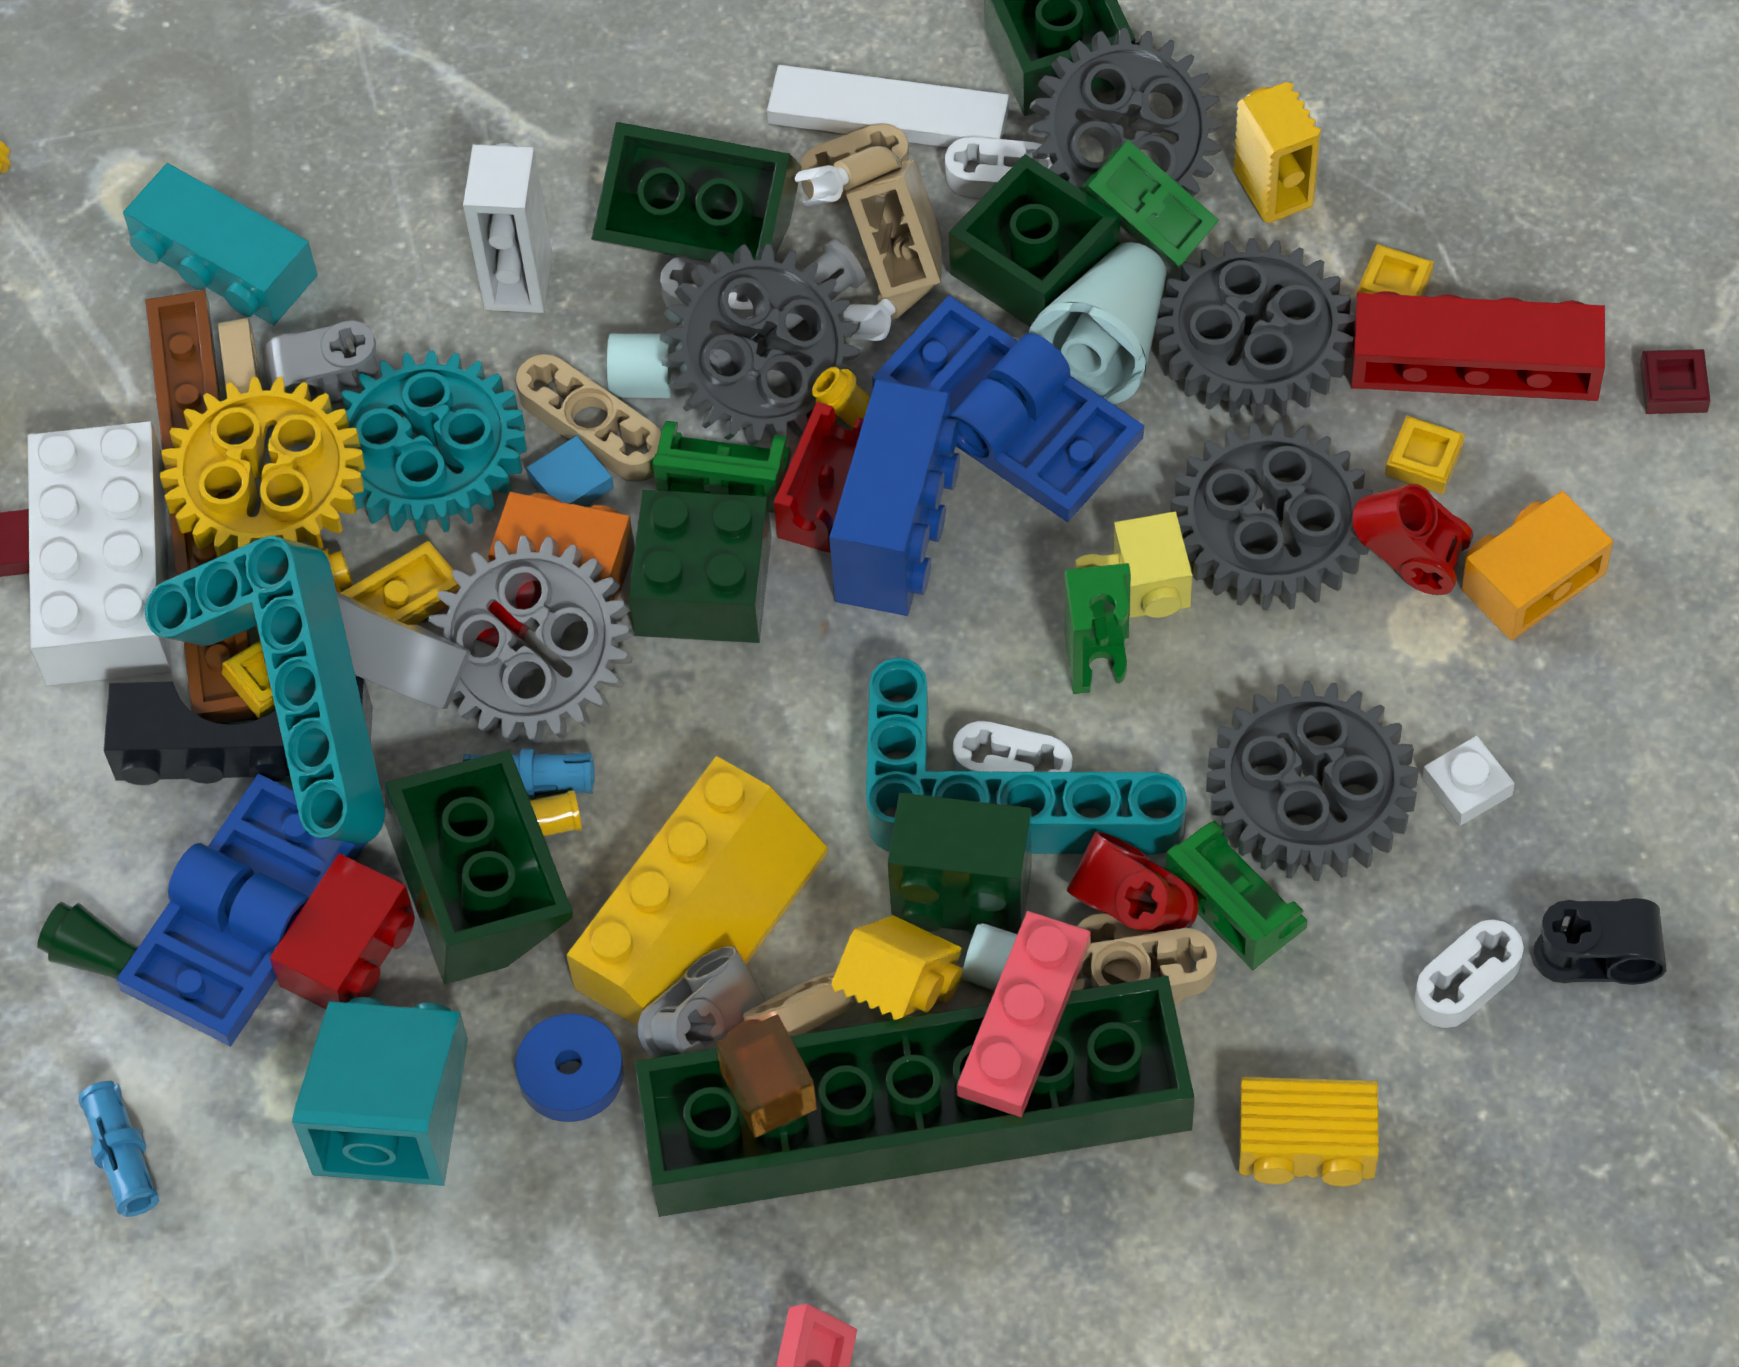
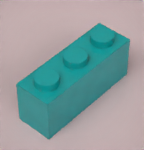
M169 163L163 166L123 211L131 237L130 244L139 256L153 264H157L160 261L178 271L179 275L189 285L198 290L210 289L224 297L234 310L246 317H252L254 314L275 326L318 276L309 241Z

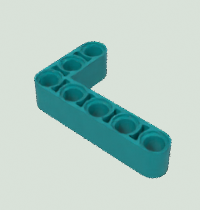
M268 536L156 586L148 596L145 606V619L149 629L157 636L200 646H208L257 625L298 814L303 828L312 836L340 842L363 844L374 839L384 823L385 805L332 570L326 554L320 548L276 536Z
M904 658L888 659L879 664L872 672L869 682L866 804L870 837L877 846L885 851H890L895 817L887 816L883 812L889 808L897 807L899 793L1033 808L1040 813L1031 817L1032 854H1084L1095 831H1101L1119 838L1136 847L1144 854L1166 853L1183 839L1186 823V792L1179 780L1169 774L1159 772L928 771L929 708L925 672L917 663ZM897 694L911 697V699L900 703L887 700V698ZM896 750L907 751L911 754L904 759L898 760L885 756L889 752ZM1087 808H1096L1105 814L1097 818H1087L1078 814V812ZM1159 808L1169 812L1170 815L1165 818L1156 819L1148 817L1143 812L1148 809Z

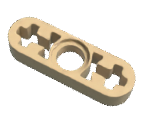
M542 354L533 356L522 363L516 374V384L520 403L527 412L567 440L578 436L601 464L623 479L644 481L654 476L653 460L657 453L661 431L653 422L559 357ZM552 380H555L557 393L548 387H542L537 392L534 389V383L537 381L547 385ZM559 396L564 399L562 406L560 404ZM588 407L600 408L607 413L605 421L594 428H583L573 420L579 411ZM619 428L621 431L622 439L617 436ZM624 442L636 449L645 443L647 444L648 452L642 454L639 451H634L627 456Z
M1181 928L1090 943L1072 991L1085 989V978L1082 979V967L1091 966L1092 988L1111 985L1103 978L1102 970L1109 962L1118 959L1128 960L1137 966L1140 971V976L1137 980L1150 979L1151 960L1149 956L1157 955V968H1160L1159 977L1169 976L1173 999L1195 996L1207 990L1215 979L1217 964L1216 947L1205 933L1192 928ZM1189 952L1192 961H1197L1196 971L1184 973L1181 964L1176 963L1177 953Z

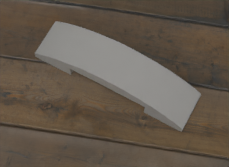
M336 592L355 675L440 709H447L471 650L416 624L406 625Z

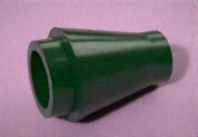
M59 902L46 919L37 942V948L48 953L49 962L109 976L114 979L118 978L138 949V946L128 942L81 903H77L72 907L64 902Z

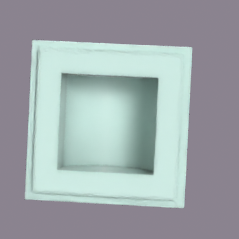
M609 334L607 347L609 393L617 398H671L669 385L672 382V367L662 366L661 361L673 352L674 346L660 341L661 334Z
M983 923L981 925L977 924L963 967V981L995 991L1017 934Z

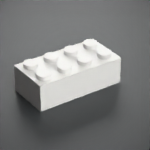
M151 421L28 435L30 649L46 686L171 672L170 639L155 635L149 629L145 619V606L148 596L156 586L168 580L166 500L164 497L166 492H164L160 479V473L164 471V462Z

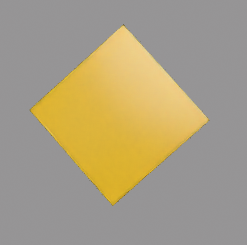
M1377 244L1359 284L1357 293L1375 294L1377 292L1390 291L1400 295L1424 296L1433 275L1434 261Z
M1406 416L1386 463L1385 476L1408 484H1419L1427 490L1444 495L1463 449L1465 434Z

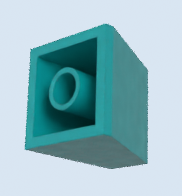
M366 997L353 998L348 1003L328 1002L292 1118L293 1127L312 1175L445 1186L468 1037L459 1011H452L444 1005L430 1002L419 1003L414 1008L387 1006L379 1000Z

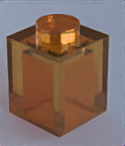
M778 1014L763 1021L759 1019L744 1021L733 1027L724 1039L716 1042L720 1071L754 1137H758L817 1109L814 1082Z

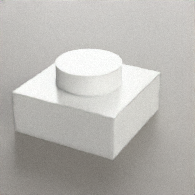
M1478 736L1473 737L1425 765L1422 775L1424 782L1459 827L1513 796L1515 786L1513 780Z

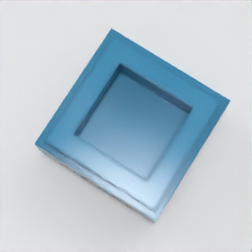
M575 436L526 467L528 479L540 493L553 496L564 503L585 507L614 488L612 476L578 436Z

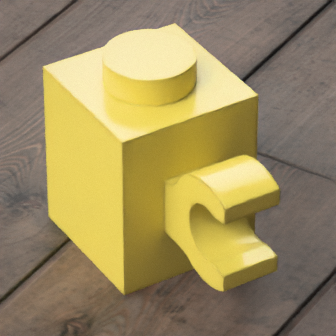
M1176 511L1114 522L1112 555L1088 554L1075 560V569L1129 563L1131 572L1129 618L1144 615L1154 618L1166 617L1177 612L1179 609L1191 607L1192 572Z

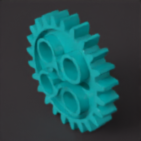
M429 350L424 364L420 365L415 364L409 353H404L401 369L394 370L390 364L383 360L379 362L382 375L379 379L375 380L361 373L358 376L362 389L361 394L343 390L341 395L347 413L349 428L357 429L361 446L358 449L362 450L365 462V469L360 471L364 483V492L352 495H354L357 510L366 506L369 522L375 524L386 514H389L392 531L398 532L406 520L409 519L414 520L418 535H423L428 521L437 519L443 532H448L450 529V516L458 514L465 522L471 524L474 522L471 509L474 505L478 504L489 511L494 510L495 506L491 491L509 494L512 489L508 474L522 473L523 468L520 454L527 452V444L523 432L526 429L522 410H518L514 391H504L502 378L498 373L485 379L483 364L480 361H476L466 370H463L459 353H454L445 365L438 364L434 350ZM428 403H438L432 407H422ZM393 410L400 411L404 415L403 418ZM391 439L384 444H374L380 440ZM466 440H478L472 444H460ZM449 465H450L454 470H456L457 472H459V474L453 473V472L448 468ZM432 476L430 479L426 481H414L419 477Z

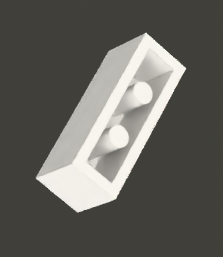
M509 143L497 145L473 144L463 208L484 310L544 313L553 253L534 147H519Z

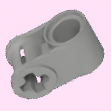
M351 320L311 331L283 334L273 338L263 348V360L269 391L277 377H283L286 393L292 394L302 382L307 383L311 397L310 402L324 393L329 395L331 404L343 402L341 395L343 390L361 394V385L355 381L352 373L353 370L357 369L359 375L363 373L375 380L382 377L379 364L382 360L375 353L376 340L372 330L362 322ZM347 337L352 339L355 350H349L346 342Z
M721 947L695 961L678 981L646 1006L638 1022V1037L645 1051L655 1058L720 1048L740 1029L746 1027L743 1014L766 1000L736 947Z

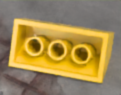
M716 756L566 954L574 989L638 1027L640 1015L646 1006L678 981L695 961L709 952L726 946L736 947L745 965H747L828 854V847L771 786Z

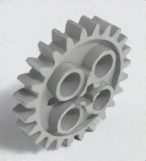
M526 535L520 536L517 553L512 554L509 548L500 540L496 541L494 546L496 560L489 562L477 552L471 554L476 572L471 577L462 571L453 570L452 575L461 588L457 594L447 591H439L437 594L450 607L448 613L429 616L428 621L444 630V638L471 650L451 701L465 696L457 713L464 719L469 720L481 712L478 728L488 734L492 733L502 721V736L511 742H515L522 726H525L529 740L534 743H541L544 725H549L554 734L561 739L567 736V718L572 717L587 727L590 725L585 707L590 702L605 710L610 707L607 699L600 692L604 685L622 688L624 682L611 671L614 664L632 663L633 660L630 655L618 648V642L635 637V632L628 626L616 623L617 619L631 611L630 606L621 600L608 601L616 593L620 585L612 577L596 582L604 566L593 558L579 567L583 551L573 544L559 557L558 542L552 537L545 538L539 553L536 552L533 541ZM530 581H540L542 592L537 604L525 610L518 609L516 596L520 587ZM495 601L499 602L515 619L535 632L536 637L572 668L571 676L563 677L543 657L529 647H526L523 639L490 612V604ZM574 622H586L588 635L584 644L575 650H564L561 640L566 627ZM496 628L500 637L496 650L489 656L477 657L474 651L476 638L484 630ZM543 669L546 680L541 693L533 698H522L519 687L523 676L530 670Z

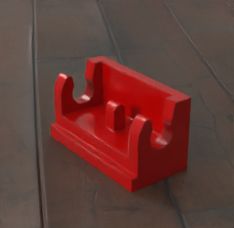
M816 402L774 500L777 538L831 553L829 537L864 419L858 417L852 431L846 430L836 423L837 415L833 406Z

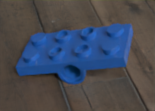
M950 295L944 299L872 377L873 387L875 380H882L949 393L950 418L959 420L956 447L1066 522L1071 520L1144 436V425L1071 377L1067 360L1048 340L1033 333H1026L1017 341Z
M258 773L210 844L206 846L202 843H196L180 858L169 882L168 897L170 902L116 979L120 990L231 1047L277 979L269 958L337 855L340 853L356 861L367 843L353 844L310 835L303 828L300 821L294 791Z

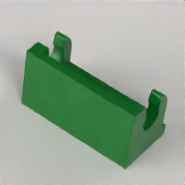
M1126 140L1123 145L1114 149L1108 156L1105 164L1096 173L1091 175L1080 188V190L1119 214L1120 226L1142 245L1156 252L1168 268L1180 267L1219 221L1129 140Z
M664 422L657 453L653 460L657 491L767 496L769 512L775 513L774 500L791 459L790 447H786L787 436L774 435L771 448L682 437V433L677 432L678 422Z
M1129 563L1065 570V641L1073 694L1089 693L1091 691L1092 669L1089 665L1097 658H1106L1112 662V675L1116 683H1121L1126 676L1127 658L1124 639L1129 638L1131 583Z
M1212 821L1204 825L1180 845L1176 844L1167 851L1166 870L1187 881L1194 888L1198 897V915L1253 971L1307 928V919L1302 915L1304 910L1295 901L1287 904L1228 845V840L1222 835L1224 829L1216 821Z

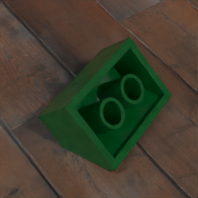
M616 122L591 239L596 242L711 263V259L722 251L733 265L734 253L741 245H746L753 260H756L760 249L766 244H770L775 258L791 222L799 183L795 182V176L801 171L802 166L790 153Z
M510 749L385 782L384 823L444 985L508 967L572 919V908Z

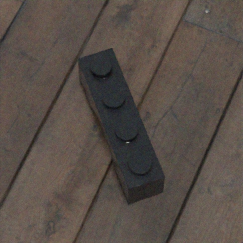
M357 676V686L371 743L373 706L365 679ZM173 681L109 683L103 751L115 781L125 780L135 785H150L163 779H189L197 783L209 784L218 782L223 778L253 777L255 779L258 773L275 782L290 776L276 710L261 719L249 723L235 725L219 724L203 719L193 713L180 699Z

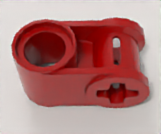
M1407 484L1359 499L1354 507L1352 519L1353 528L1360 542L1396 570L1404 581L1414 589L1432 595H1446L1452 592L1457 581L1456 572L1454 571L1461 551L1469 548L1474 536L1471 527L1459 517L1454 516L1426 488L1419 484Z
M1095 831L1066 889L1070 895L1081 902L1109 914L1127 927L1139 931L1152 930L1156 933L1190 928L1195 922L1199 910L1196 892L1187 881L1149 860L1148 856L1136 847L1101 831Z

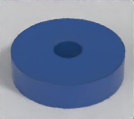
M561 1014L543 1020L526 1034L516 1055L515 1069L523 1097L536 1112L552 1120L576 1122L591 1118L602 1112L613 1102L622 1086L624 1065L616 1037L603 1023L586 1015ZM567 1061H576L581 1064L579 1070L573 1074H563L558 1071L560 1066Z

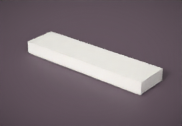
M778 65L767 107V122L774 125L849 134L871 125L890 124L901 129L906 135L908 142L949 147L954 141L963 137L976 136L1003 139L1009 111V94Z

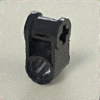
M1639 898L1622 899L1619 901H1559L1550 906L1543 916L1541 934L1536 940L1533 949L1535 967L1544 977L1553 982L1564 984L1571 982H1617L1620 984L1636 985L1655 981L1667 971L1660 908L1655 902ZM1570 917L1567 926H1562L1564 918ZM1567 957H1572L1570 966L1565 967Z

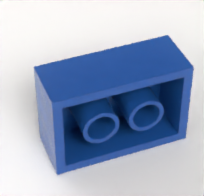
M875 380L829 537L835 602L908 616L914 593L925 594L931 570V558L925 557L929 541L939 542L946 515V506L940 504L944 489H954L960 466V453H954L959 432V420L950 418L949 393Z

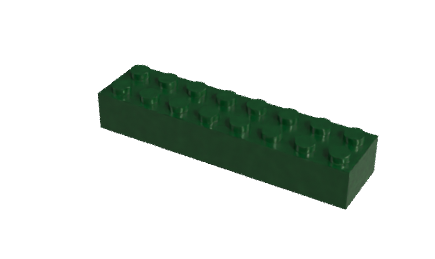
M1169 976L1071 991L1022 1118L957 1096V1083L989 1004L901 1018L895 1021L888 1020L634 1061L651 1181L658 1215L662 1217L1192 1131L1195 1098Z

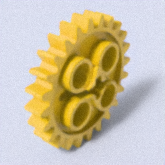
M252 377L247 393L240 394L236 386L229 382L226 383L227 399L220 402L208 393L203 395L207 409L205 413L201 414L195 410L186 409L184 416L189 430L171 428L169 431L175 448L162 450L161 455L167 470L160 473V479L164 492H168L164 497L169 513L176 514V521L182 534L193 531V538L198 549L201 550L214 541L218 558L233 551V549H238L268 536H276L299 543L308 541L312 546L322 549L324 546L320 531L323 528L339 534L343 531L341 519L337 512L345 514L356 513L357 508L354 495L352 494L364 492V483L360 471L365 469L363 452L358 449L361 446L357 429L349 428L347 413L344 409L332 412L328 394L324 393L310 402V392L308 384L302 382L290 394L286 393L283 377H277L270 391H262L258 378ZM275 425L268 443L272 463L265 464L266 446L264 441L269 426ZM249 437L247 441L241 444H228L233 438ZM310 444L305 450L298 452L289 451L294 445ZM261 478L260 510L257 516L250 517L258 499L255 479ZM225 490L238 491L234 496L227 499L214 498ZM287 497L299 498L296 503L289 506L276 505L280 500Z

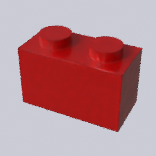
M339 853L269 958L279 986L324 1009L327 1008L329 1001L348 1003L353 998H369L378 984L381 973L380 966L392 948L399 949L404 945L414 926L415 916L406 885Z

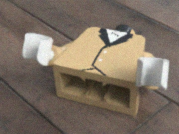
M875 146L835 162L834 166L827 165L802 170L795 176V182L810 179L813 184L814 194L812 198L802 202L806 207L837 201L841 197L843 190H847L846 196L881 293L878 295L879 303L877 305L851 304L845 310L843 315L844 321L860 322L859 330L852 335V340L881 341L885 339L890 331L891 318L897 319L927 295L934 288L935 284L941 283L942 236L918 164L915 159L901 162L899 157L888 148Z

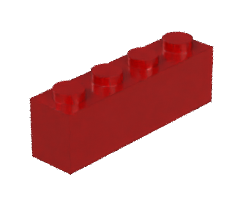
M1382 291L1375 294L1357 293L1352 354L1351 388L1586 401H1598L1605 369V305H1589L1573 300L1560 303L1529 302L1512 297L1498 300L1469 299L1451 294L1436 297L1409 296L1390 291Z

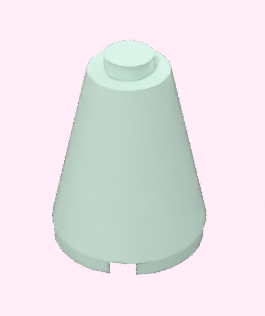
M1125 242L1117 245L1036 317L1029 329V333L1045 338L1063 354L1069 364L1071 377L1113 405L1124 402L1137 391L1146 373L1160 308V299L1162 298L1166 280L1164 262L1156 252L1145 245L1134 242Z

